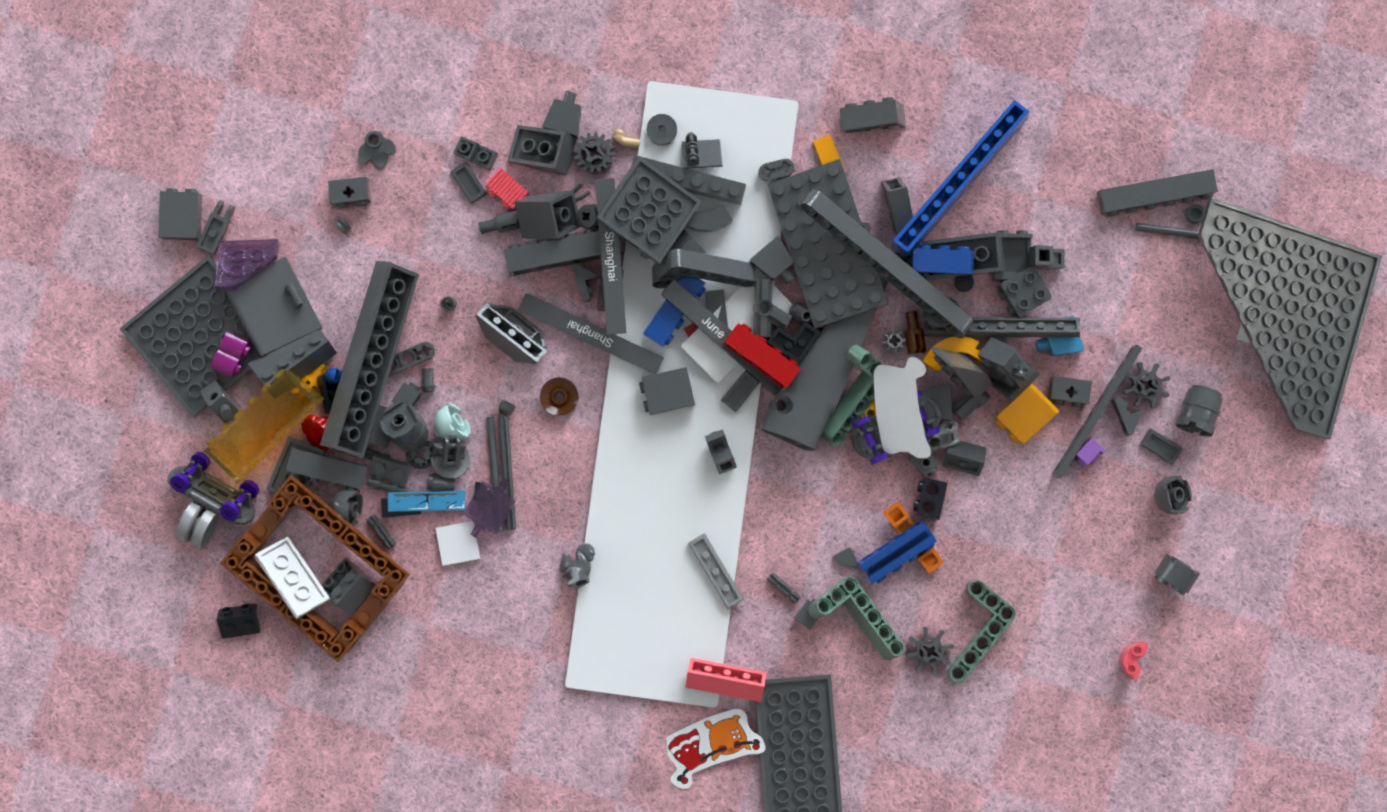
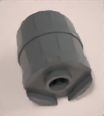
M1192 385L1182 402L1176 426L1192 434L1197 432L1200 436L1212 437L1215 430L1214 425L1220 415L1222 394L1205 386Z
M397 402L385 409L380 425L383 432L395 445L405 451H415L426 443L429 434L424 419L411 404Z

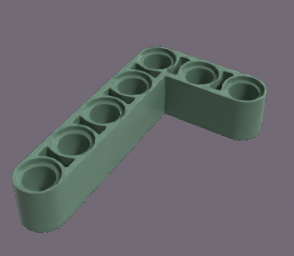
M854 345L849 349L847 358L861 371V374L841 399L833 414L829 416L821 436L823 440L834 447L843 442L853 428L851 423L860 419L875 398L874 370L878 365L883 364L873 354L859 345Z
M847 577L839 581L809 605L808 611L810 616L814 619H820L843 603L883 659L892 660L904 653L903 643L855 578Z
M979 580L968 582L966 586L967 593L991 612L992 615L948 668V676L955 682H962L967 678L1016 616L1015 609ZM975 583L980 585V592L977 594H973L971 591V587ZM987 597H995V604L993 606L987 605ZM1004 608L1010 610L1008 618H1003L1001 615ZM992 623L998 625V630L995 633L989 631V626ZM980 638L986 640V645L983 648H978L977 641ZM967 653L974 655V660L971 663L965 662V655ZM955 668L962 670V674L958 678H954L952 675Z

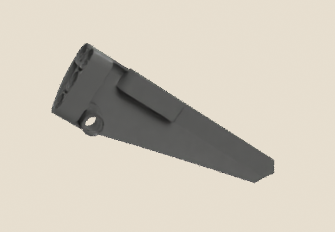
M879 274L885 291L888 281ZM877 308L826 325L799 363L798 367L801 370L785 390L782 388L777 396L769 402L768 412L760 428L762 431L803 450H816L829 416L835 411L854 366L848 360L847 353L854 345L862 347ZM777 401H780L783 405L781 411L776 409Z

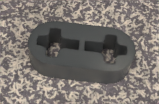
M790 159L765 163L759 168L758 174L760 179L765 182L785 178L793 173L794 164ZM783 163L791 166L787 173L784 170L778 171L777 169L783 167ZM764 168H768V170L775 169V172L770 173V177L762 175Z

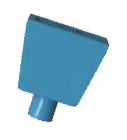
M1044 337V339L1035 341L1037 351L1041 352L1048 349L1050 356L1084 351L1080 337Z

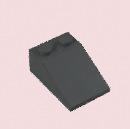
M517 125L508 162L549 173L567 175L576 139L562 131Z

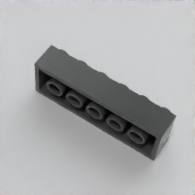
M595 229L585 230L584 234L581 235L569 233L565 235V238L546 239V242L541 243L538 240L527 242L526 246H520L519 244L510 245L508 249L504 250L508 272L511 276L601 259L599 231L596 232ZM619 236L620 254L622 255L624 252L621 237Z

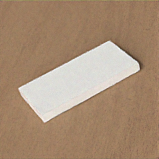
M288 536L255 554V559L296 619L329 601V596Z

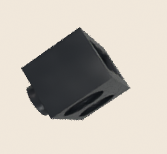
M923 478V481H919L917 492H920L919 499H915L913 511H916L915 515L940 520L948 483L930 478ZM931 483L936 486V492L932 495L927 492V486ZM926 502L932 505L930 513H925L922 509L923 504Z

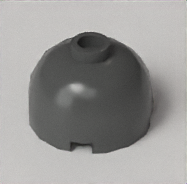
M1182 476L1166 477L1157 484L1154 498L1160 510L1168 514H1182L1189 509L1187 505L1188 501L1192 499L1191 488L1187 480H1182Z
M341 490L334 495L328 505L355 527L359 522L355 521L357 512L361 515L363 497L358 494L360 493L359 490Z

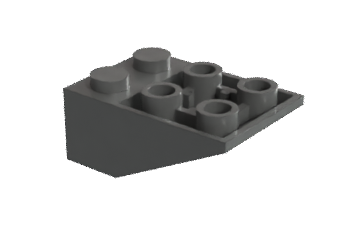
M935 347L931 348L936 355L933 357L940 366L943 365L942 370L948 376L951 375L949 379L956 386H962L960 389L967 396L971 394L977 399L993 384L986 373L964 354Z

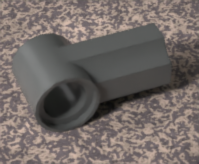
M986 391L977 399L971 394L969 396L966 395L952 408V411L964 421L991 396Z

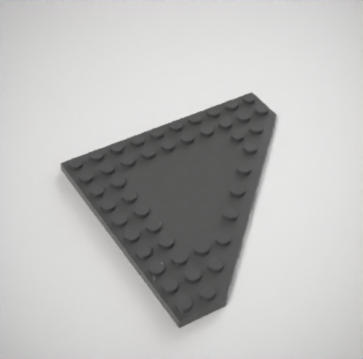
M1208 198L1198 237L1292 428L1324 439H1331L1382 256L1226 202Z

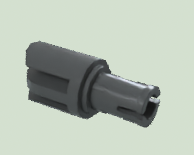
M516 210L496 214L494 219L478 223L481 234L496 230L503 233L520 228Z

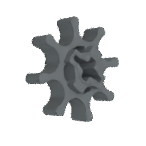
M1138 362L1136 364L1139 369L1138 375L1132 376L1130 373H1127L1125 378H1129L1132 381V387L1123 390L1122 393L1134 392L1137 399L1133 404L1134 407H1139L1141 400L1147 399L1150 403V408H1156L1157 405L1154 402V397L1157 394L1164 398L1169 397V393L1162 391L1161 384L1164 381H1169L1171 378L1166 376L1161 379L1156 375V371L1160 367L1158 363L1153 365L1150 372H1147L1143 368V363ZM1147 381H1148V385H1149L1151 388L1144 389V388H1145V385H1144L1143 383H1141V382H1147Z
M923 627L924 638L922 640H915L912 636L909 637V640L916 644V650L912 653H906V657L917 656L919 658V665L915 668L917 672L921 671L923 665L929 664L932 667V674L937 675L936 664L939 661H944L947 665H951V661L946 660L943 653L946 649H953L954 645L951 643L948 645L941 644L940 638L945 633L943 630H939L936 637H930L928 635V628ZM923 646H926L928 648H931L933 646L932 650L937 654V656L932 654H928L927 656L928 652L926 651V649L923 648Z

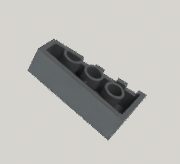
M319 329L248 363V365L275 399L336 355L337 352Z

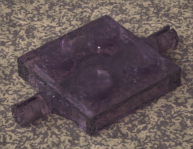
M502 477L498 487H493L484 481L481 482L463 515L470 518L476 524L470 535L477 538L482 528L494 534L498 533L516 500L504 492L510 482L509 480Z

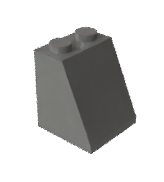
M574 190L530 195L515 201L520 230L524 239H558L581 227L577 222L578 209Z

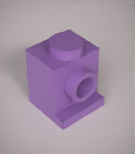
M1088 438L1075 455V461L1084 468L1089 463L1091 465L1095 463L1099 458L1098 453L1104 454L1106 450L1093 438Z

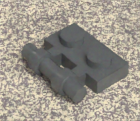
M374 454L369 473L377 476L376 479L369 477L367 485L373 486V489L405 492L406 488L400 487L399 484H407L412 464ZM383 478L393 480V483L383 482Z

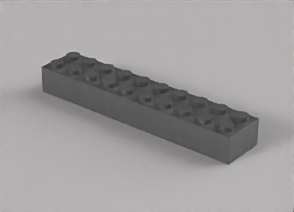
M376 261L321 439V446L351 456L364 458L419 274L391 262Z

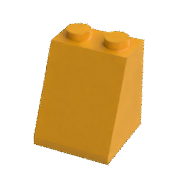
M1030 384L1013 402L1010 401L994 417L997 420L995 424L1001 430L1006 429L1010 433L1008 437L1015 444L1020 443L1022 445L1049 422L1059 410L1033 384Z

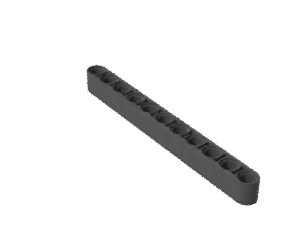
M815 189L810 191L800 205L807 215L957 338L965 336L974 323L973 319L824 194Z

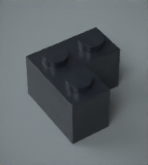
M804 322L793 337L780 327H777L767 344L772 348L777 347L783 352V356L788 359L791 358L799 364L820 334V331Z

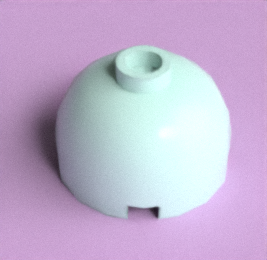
M447 404L437 411L435 415L434 432L439 438L458 436L460 440H463L471 433L468 421L465 419L463 422L458 414L461 410L455 404Z

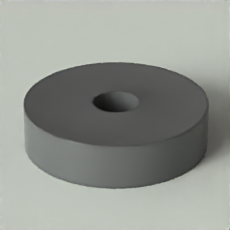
M666 114L653 116L647 124L649 139L657 145L670 144L677 135L675 120ZM659 127H665V132L660 133L658 131Z

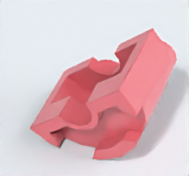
M1138 641L1123 648L1119 661L1123 672L1138 681L1141 671L1137 661L1140 657H1145L1149 645L1148 643Z

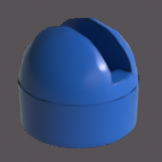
M337 368L328 369L325 372V379L328 383L335 384L340 381L342 372Z

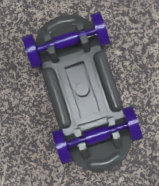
M918 390L919 410L927 439L940 432L938 425L941 420V409L936 400L922 395L920 390ZM867 415L851 423L854 429L852 445L860 456L870 459L871 465L889 457L882 447L876 416L869 418Z
M202 452L194 453L187 466L175 468L168 474L167 481L175 491L186 495L221 515L224 519L241 525L248 524L254 519L256 510L251 499H254L259 494L258 485L252 480H245L240 485L239 491H237L230 485L205 473L204 471L210 466V459L206 454Z

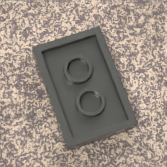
M288 436L266 490L276 493L290 476L288 475L289 472L285 471L291 447L324 455L325 450L323 451ZM300 475V478L295 477L310 489L313 481L307 480L308 476Z

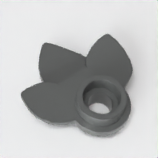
M371 131L366 135L365 143L359 148L360 163H366L371 160L377 167L382 169L387 163L388 155L395 154L396 148L394 143L389 139H385L380 132ZM373 138H378L377 144H372Z

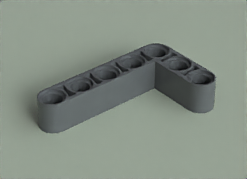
M683 249L670 250L660 264L656 263L652 267V286L655 288H666L672 280H677L681 275L741 287H751L756 284L755 265L753 263Z

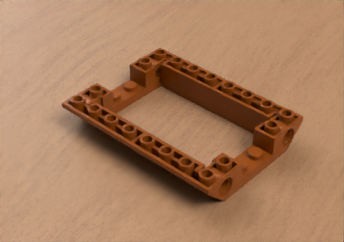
M290 475L268 502L267 509L251 529L240 537L220 564L335 661L339 662L401 589L410 573L293 475ZM295 505L299 506L382 577L385 576L372 589V593L351 619L346 621L340 629L341 631L314 609L296 619L259 563L253 559Z

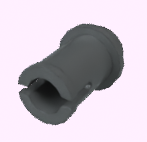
M427 368L421 369L423 381L421 389H423V392H434L436 385H434V368L428 369L429 376H427Z

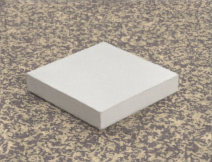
M474 521L436 528L442 566L481 559Z

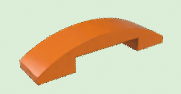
M899 501L883 512L898 535L914 525V522ZM934 548L928 551L923 550L918 553L919 556L916 558L928 574L944 563Z

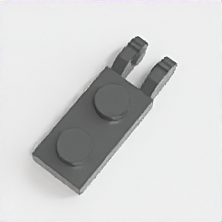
M222 200L217 202L213 213L211 212L196 245V248L214 256L235 210V206L229 205L224 218L218 216L224 207V201Z

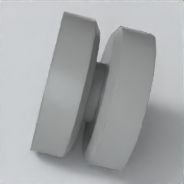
M192 501L178 524L175 538L183 543L191 540L192 547L203 550L215 531L220 515L210 509L205 510L203 505Z

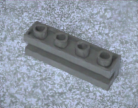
M291 447L285 471H288V475H293L294 477L300 478V475L308 476L307 480L319 482V479L327 481V485L338 487V484L346 485L345 489L357 490V488L362 489L367 466Z

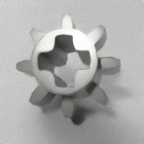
M892 329L890 336L886 333L884 334V337L887 339L882 344L888 346L886 351L893 349L895 354L898 347L904 349L901 343L906 341V339L901 338V331L895 334ZM892 336H894L896 340H899L896 346H894L893 343H889V340L892 339Z

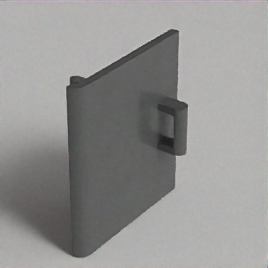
M286 257L223 285L259 358L322 328Z

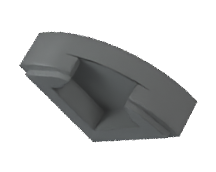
M850 547L833 556L841 565L848 567L859 565Z

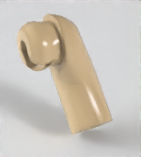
M623 130L614 131L613 140L624 147L639 148V139L623 137Z

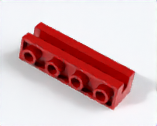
M738 323L723 345L785 390L801 370L798 367L799 364L791 358L786 359L782 356L783 352L777 347H770L767 344L768 341L762 336H755L751 333L752 329L744 323L742 325Z

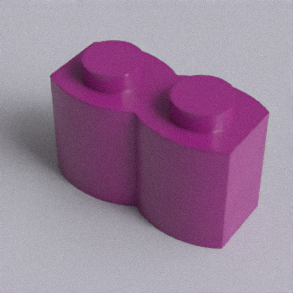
M226 332L210 367L230 377L239 375L243 367L241 365L242 359L244 357L247 358L250 353V342Z

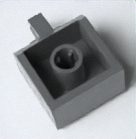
M992 337L978 353L979 358L982 360L981 364L991 372L990 376L997 381H1004L1010 387L1014 385L1021 389L1034 373L1016 351L1015 347Z

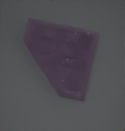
M278 239L220 241L215 279L216 291L238 289L277 260L279 250Z

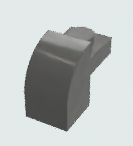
M1040 245L1029 247V267L1034 266L1036 269L1065 268V249H1053V246Z
M723 429L705 436L719 475L737 468Z

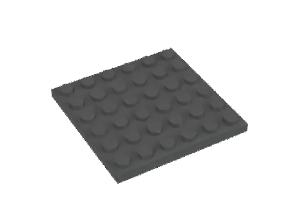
M209 255L120 328L121 332L192 417L197 416L208 406L200 391L214 380L227 391L252 370L248 363L259 358L223 288V285L231 281ZM226 332L250 342L249 347H251L247 358L244 357L242 359L241 365L243 367L241 372L234 377L227 376L210 367Z

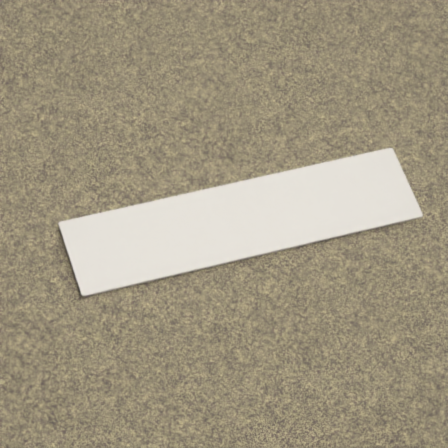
M650 81L647 85L638 156L684 168L682 141H686L688 133L693 132L697 136V141L720 139L723 167L691 168V170L745 183L746 188L742 204L737 205L691 193L702 201L696 212L706 213L723 204L733 222L713 232H698L686 226L684 230L702 247L705 254L749 262L753 256L775 237L778 236L781 239L782 228L767 185L781 179L765 182L760 179L758 172L759 168L765 163L781 159L791 160L798 102L788 99ZM666 114L675 120L677 135L670 144L657 145L649 139L647 124L653 116ZM659 127L658 129L660 133L666 130L665 127ZM783 163V167L777 170H784L787 173L790 165L787 166L786 163ZM764 168L762 175L770 177V173L775 172V169L768 170V168ZM626 241L622 270H624L623 292L627 333L615 335L664 357L657 374L687 367L695 406L650 416L649 412H645L643 401L647 400L645 393L641 394L639 382H642L641 377L654 374L610 354L585 544L588 543L594 547L595 555L593 561L590 562L589 583L578 588L565 685L568 688L715 708L718 706L719 694L685 688L690 658L724 664L731 608H726L688 543L705 533L733 582H735L761 383L758 384L735 413L721 399L746 370L737 364L725 377L716 383L681 347L689 338L684 331L685 327L692 324L685 316L682 318L685 320L679 330L675 328L671 334L674 338L668 346L665 344L663 348L643 335L666 300L661 295L665 288H655L652 286V267L656 262L650 258L645 259L640 256L642 252ZM701 279L705 282V291L724 289L725 302L741 287ZM704 292L701 298L696 297V299L706 307ZM723 429L737 468L719 475L705 436Z

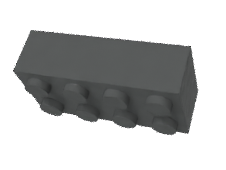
M1000 232L922 241V245H931V249H938L940 245L950 246V250H958V246L969 247V250L974 251L973 275L1006 272L1002 233ZM925 273L926 280L929 281L973 276L969 274Z

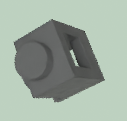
M912 455L909 458V461L923 476L927 474L931 476L938 470L936 466L939 463L932 455L928 458H916ZM924 459L929 460L928 466L922 464Z

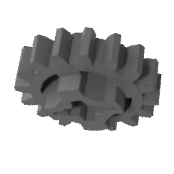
M588 132L587 138L581 136L582 142L575 143L578 149H573V152L578 154L574 157V160H580L577 164L578 167L584 166V172L590 169L591 174L594 173V170L601 173V168L607 170L606 164L613 163L610 157H615V153L610 152L614 149L613 145L609 146L611 140H604V134L598 137L597 132L594 133V136H591ZM590 141H595V143H593V144H590V145L586 144V143H588V142H590ZM603 145L607 149V155L601 151ZM595 149H597V153L599 155H594L593 157H591V153L589 150L594 151ZM582 151L587 154L585 161L581 156ZM597 161H601V162H602V163H600V164H598V165H593L594 162H597Z

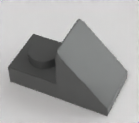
M574 263L572 265L583 302L591 301L590 296L593 295L590 284L586 285V282L598 279L600 276Z
M1122 397L1111 400L1125 436L1132 435L1143 409L1128 414L1129 406L1126 400H1123Z

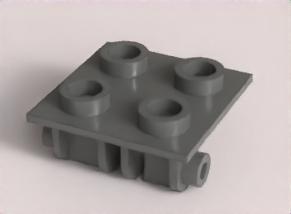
M693 132L687 134L686 141H682L684 169L723 167L720 139L697 141V136Z

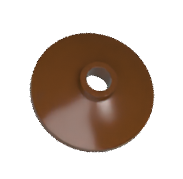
M562 377L552 378L543 385L540 392V401L543 408L550 414L557 416L566 415L576 407L578 391L570 380ZM558 393L563 394L562 400L556 399Z

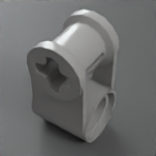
M953 420L940 423L938 425L940 432L926 439L931 451L957 445L960 442V436L957 434L958 423Z

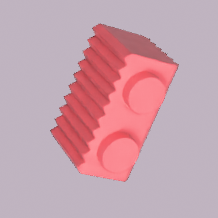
M499 168L485 184L488 188L486 192L494 199L499 197L502 200L500 204L508 211L511 209L516 210L515 201L525 196H530L529 192L502 168Z

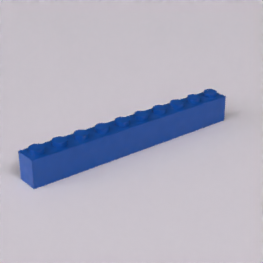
M1015 100L1009 105L894 238L892 249L905 259L909 258L914 248L921 244L1027 121L1029 110Z

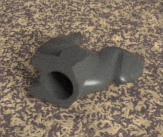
M588 543L582 544L576 549L575 561H572L570 555L562 554L559 569L564 573L562 575L563 578L571 579L567 584L568 587L574 586L575 589H578L589 583L590 562L593 561L595 552L594 547Z

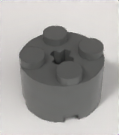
M1166 553L1154 572L1156 574L1155 578L1166 586L1168 583L1172 584V588L1183 596L1185 593H1189L1200 575L1198 571L1195 570L1194 572L1189 565L1173 556L1171 557L1168 553Z

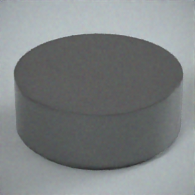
M1191 205L1187 208L1185 217L1188 222L1198 224L1202 222L1205 210L1200 205Z

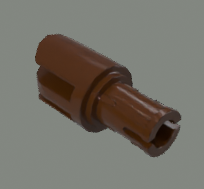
M917 311L905 312L907 330L904 334L907 353H925L924 331L919 328Z

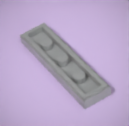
M705 533L688 543L726 608L729 609L744 600Z

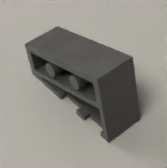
M893 97L883 98L882 102L876 103L875 100L864 101L863 105L849 103L844 108H840L842 131L845 133L871 131V129L877 128L889 129L890 126L900 125L901 128L906 127L904 105L896 99L894 100Z

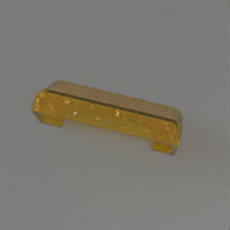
M281 369L274 376L276 380L272 384L268 382L260 390L262 394L258 398L254 396L247 403L249 407L245 411L241 409L233 416L235 421L231 425L226 423L220 429L222 434L218 438L213 436L206 443L208 447L204 451L237 484L324 400L317 391L289 369L286 371Z

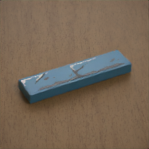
M465 491L387 492L388 512L465 510Z

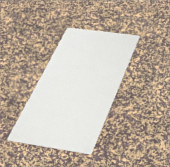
M759 269L755 272V279H768ZM755 285L740 287L725 302L728 328L733 331L738 323L741 325L744 323L752 329L751 333L754 334L753 306L755 304ZM774 285L772 286V304L788 314L793 304ZM760 303L759 305L761 313H766L767 311L765 303ZM721 306L713 313L717 318L719 316ZM699 328L681 345L716 383L738 364Z

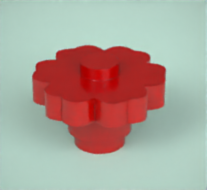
M309 414L301 423L302 431L306 434V439L314 447L318 446L319 449L327 451L330 448L321 446L320 443L328 416L319 419L316 414Z

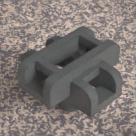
M458 436L443 437V443H433L432 458L435 461H441L442 469L447 467L458 468L459 460L465 459L464 450L466 443L460 442Z

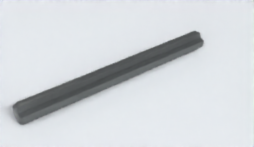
M508 416L498 417L505 524L506 530H515L516 516Z

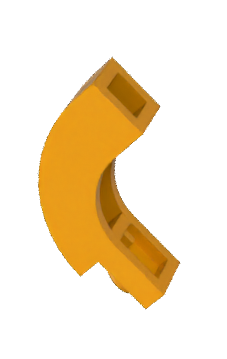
M950 337L933 346L965 354L980 363L982 362L978 356L982 348L976 349L979 341L969 337ZM930 349L924 356L922 363L935 372H939L942 366L935 361L933 357L936 355Z

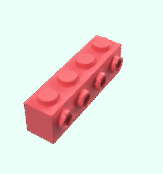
M690 658L685 688L762 702L767 672Z

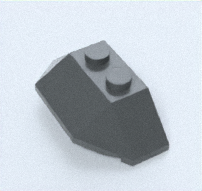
M487 303L475 316L485 338L515 362L536 364L548 351L541 330L512 307Z

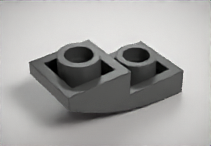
M462 136L453 154L490 171L498 156L496 151Z

